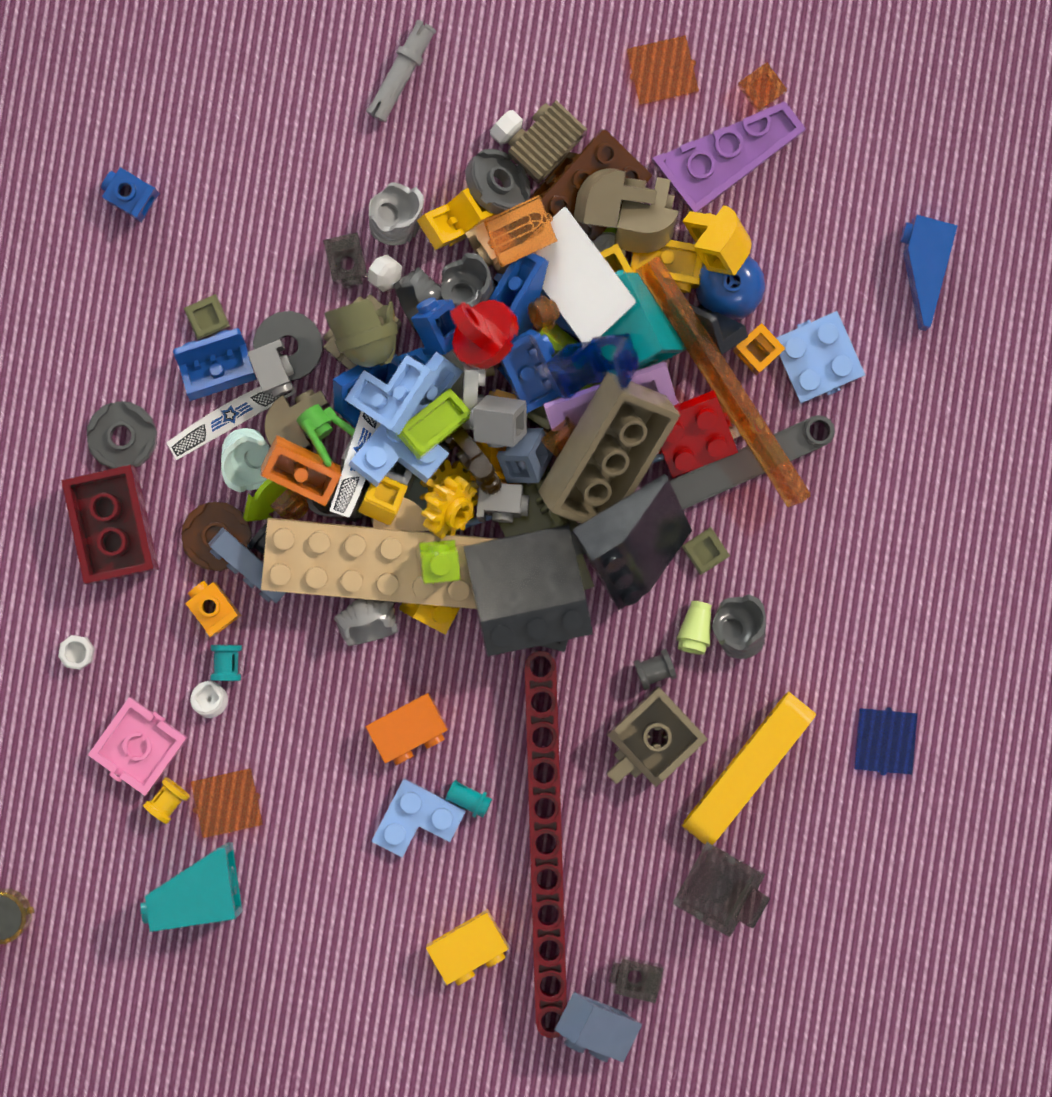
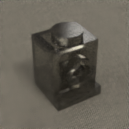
M358 232L323 240L333 283L335 285L341 284L342 289L363 285L362 278L368 277V271ZM346 258L354 260V266L350 270H345L341 266L342 261Z
M621 955L620 963H612L608 983L614 984V994L656 1003L664 968L660 963H652ZM633 970L641 973L640 980L635 983L628 980V974Z

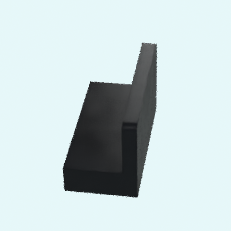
M673 297L668 301L678 334L720 355H723L748 337L745 325L718 312L706 309L702 304L695 307L677 297Z

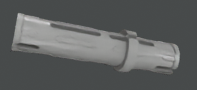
M416 20V24L404 46L398 47L396 51L398 56L370 107L366 110L368 114L376 119L379 118L384 123H386L391 110L415 67L421 66L423 62L422 55L436 33L432 26L427 23L424 25V22L421 20Z

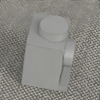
M280 339L247 352L263 393L266 395L272 393L273 397L284 395L293 390L289 376L295 374L287 354L281 356L279 353L286 350Z
M502 483V487L494 495H486L479 488L476 517L479 522H486L487 515L492 516V521L513 523V518L528 516L530 496L523 495L524 489L522 485Z

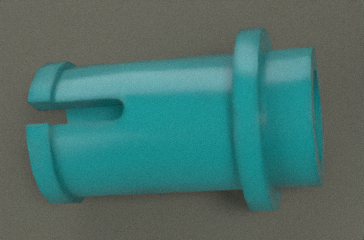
M454 780L445 798L446 801H450L472 812V817L474 818L477 815L484 818L492 802V799L487 797V792L484 791L481 794L459 783L457 780Z

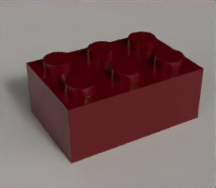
M127 465L61 480L84 584L93 585L159 570L137 467Z

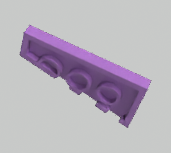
M784 101L746 117L733 125L718 129L698 140L683 144L677 149L652 158V161L663 176L671 180L670 185L689 210L699 212L805 132L806 128Z

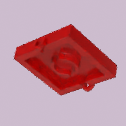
M714 390L674 405L680 417L659 450V454L663 453L672 478L738 453L729 429L732 426L727 412L723 413Z

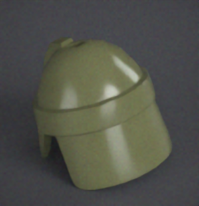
M364 299L324 313L336 339L335 344L339 353L342 352L352 363L370 368L392 362L396 348V334L398 333V328L394 321L395 315L392 301L377 311L369 299ZM379 316L383 318L384 324H381Z

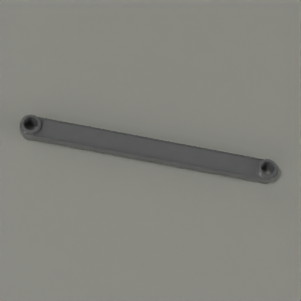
M813 416L738 450L736 454L673 479L670 483L684 510L824 447L834 437V424L825 416ZM820 422L826 427L827 436L823 441H817L810 435L809 430L812 423ZM571 532L575 554L585 555L575 533Z

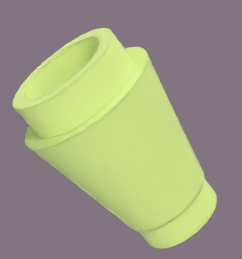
M691 601L690 608L676 637V640L679 641V650L698 655L705 654L706 647H710L712 605L701 601Z

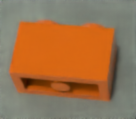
M276 435L261 465L262 477L324 506L327 505L342 475L339 464L332 462L330 467H326L318 454Z
M429 692L365 726L384 763L386 764L393 760L395 766L414 756L411 751L412 749L422 744L425 745L426 749H429L444 741L445 738L442 733L448 731V727Z

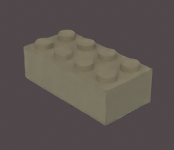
M607 372L538 490L552 513L583 524L634 493L680 417L679 412L667 396Z

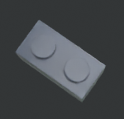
M573 992L555 1031L566 1038L564 1042L566 1046L579 1053H584L585 1049H588L590 1055L601 1061L608 1062L609 1058L624 1062L642 1024L622 1010Z

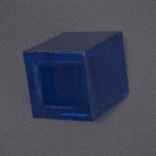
M592 341L567 344L546 362L563 398H571L586 384L602 382L607 374V370Z

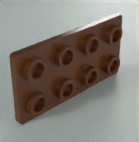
M601 129L580 154L569 152L532 193L525 206L527 207L541 200L549 221L563 207H566L574 217L578 191L586 178L594 172L606 168H615L626 171L625 178L645 180L646 183L651 179L652 175L607 130ZM621 200L620 212H621L623 200ZM541 215L530 216L532 223L542 222ZM544 217V222H543V223L546 224V223H548V221H547V219ZM530 218L521 220L511 232L530 224ZM577 222L592 243L608 228ZM539 223L533 224V225L535 226V230H536L541 224H539ZM530 225L511 235L518 239L532 232L534 228ZM532 233L517 241L521 245H524L535 235V233Z

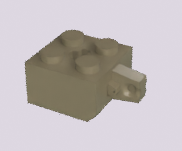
M657 686L606 734L619 748L614 754L619 761L606 774L615 784H618L629 773L635 778L643 773L657 787L705 743L708 738L665 692ZM652 728L657 731L661 728L665 730L666 735H662L665 738L663 744L659 745L657 742H654L650 745L647 738H651L648 732Z

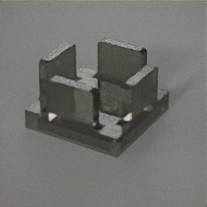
M707 842L675 897L673 904L709 927L731 937L740 921L746 926L754 928L765 910L770 898L760 892L758 888L766 874Z

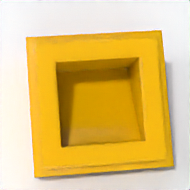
M386 476L377 487L370 483L358 511L386 525H391L397 515L408 486Z

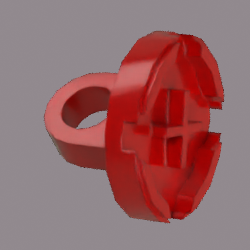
M488 300L471 307L467 303L462 302L451 310V317L456 324L452 341L454 353L466 366L471 368L478 367L480 370L488 369L500 363L510 353L514 345L511 341L514 334L517 336L519 326L517 316L504 303Z

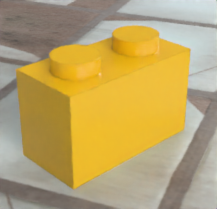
M488 909L426 945V950L446 985L455 981L457 986L474 977L475 973L473 970L479 966L486 964L487 968L505 959L506 956L503 952L509 949L508 943Z

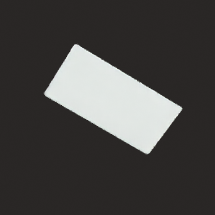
M563 207L549 221L556 241L533 253L549 261L542 287L583 345L588 348L626 313L636 301L569 210ZM545 226L537 232L538 238L546 232ZM536 234L528 242L535 240Z

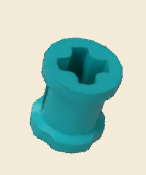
M211 645L210 650L214 652V673L210 675V680L241 681V674L238 673L239 652L242 651V645Z

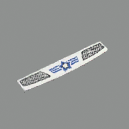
M293 385V390L283 395L285 398L296 393ZM261 386L201 418L169 440L167 445L175 459L178 460L270 408L281 396L273 397L272 393L266 395L263 393Z
M362 411L330 508V512L350 518L365 482V478L351 468L349 463L381 425V423Z

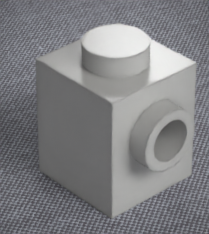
M486 395L472 408L470 413V426L474 429V441L487 443L488 446L493 448L514 447L527 434L526 401Z

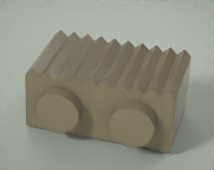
M557 100L551 106L547 103L542 105L532 117L535 123L528 131L521 128L508 142L511 146L508 154L517 165H520L526 174L537 184H540L587 134V128Z

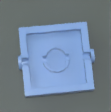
M838 311L813 322L807 320L802 324H798L797 329L776 338L786 348L779 356L800 404L824 393H827V395L836 393L841 390L840 386L865 376Z

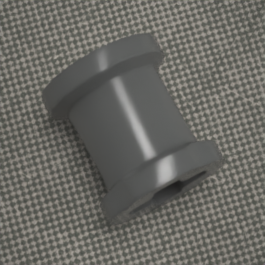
M666 649L661 650V655L642 662L639 660L633 661L644 690L649 689L650 684L670 677L673 680L677 678Z

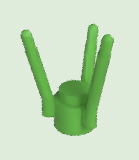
M319 404L313 405L305 410L296 420L312 441L326 467H330L333 460L321 440L332 432L331 422L335 423L352 437L355 429L341 419L331 406L323 410Z

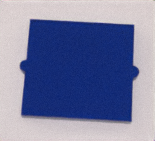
M886 707L885 710L859 708L854 769L878 771L883 776L887 772L912 775L918 713L892 711L890 707Z

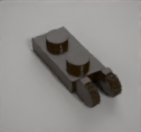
M461 426L443 442L450 450L454 447L457 448L459 452L455 454L465 470L467 472L470 471L474 478H476V483L486 495L498 493L502 487V482L495 472L492 463Z

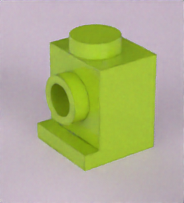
M455 539L419 543L424 584L460 580L458 551L455 546Z

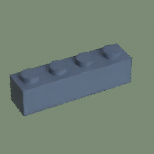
M222 528L208 543L212 548L210 553L218 560L224 558L228 562L226 566L233 573L237 574L240 572L245 576L243 581L251 588L256 586L261 590L264 562L226 529ZM261 590L259 594L267 602L273 600L277 604L286 592Z

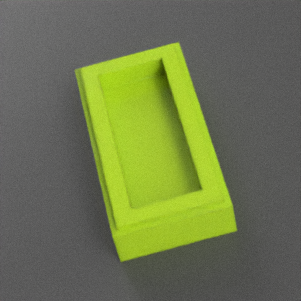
M449 388L411 418L400 434L396 435L420 460L470 420L471 411L454 391Z

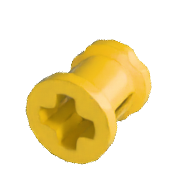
M165 777L162 780L163 786L151 801H146L143 806L159 821L168 824L174 810L182 800L187 801L190 795L173 780Z

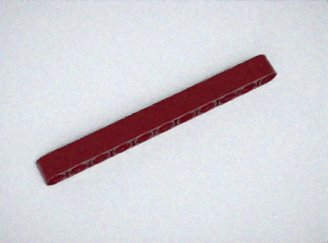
M535 651L525 661L535 1021L539 1033L546 1038L553 1039L561 1036V1034L556 1032L555 1028L544 1026L541 1019L545 1013L550 1011L558 1013L561 1017L567 1006L557 668L555 659L551 654L546 651ZM538 656L547 658L551 665L549 673L542 677L534 675L530 670L531 661ZM541 691L548 693L552 699L550 708L543 712L535 710L531 704L533 695ZM540 727L550 729L553 734L551 743L544 747L536 745L532 739L534 731ZM539 763H548L553 767L554 775L549 781L541 782L535 778L533 771ZM549 798L555 804V810L550 816L542 817L536 813L534 807L539 799ZM541 834H551L556 839V846L553 850L542 852L537 848L536 839ZM544 869L554 871L557 875L555 884L551 887L541 886L537 882V875L540 871ZM553 905L556 907L558 916L553 922H544L538 917V911L542 906ZM547 940H552L559 946V952L551 958L544 957L539 952L541 943ZM546 976H554L560 981V987L553 993H547L540 987V982Z

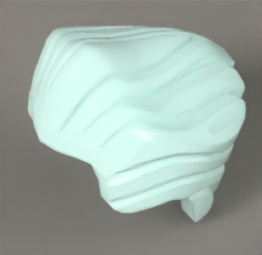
M249 428L237 429L224 439L222 444L221 471L225 484L234 491L256 490L267 480V478L261 476V465L270 446L259 431Z

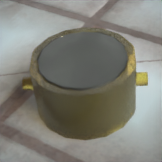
M0 889V944H6L19 938L28 929L32 914L35 913L34 907H30L29 901L20 892L13 889Z

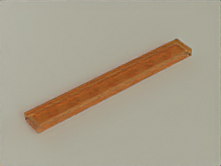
M657 256L636 269L635 271L639 274L678 333L687 352L711 389L715 391L721 405L786 506L791 507L800 504L811 497L810 491L660 257Z

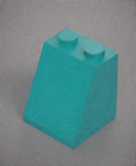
M623 270L615 272L636 303L595 342L586 348L601 381H603L607 372L621 377L666 361L686 350L683 341L638 273H624Z
M233 842L223 844L145 896V902H142L140 905L143 924L149 923L150 932L233 920L243 912Z

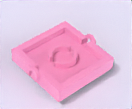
M129 697L88 756L111 771L109 775L118 782L125 781L146 796L188 737L165 722V717L160 716L156 711L152 713L136 700Z

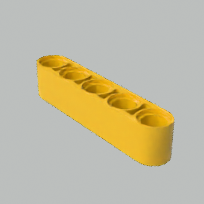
M788 691L692 809L681 826L710 848L816 716V713Z

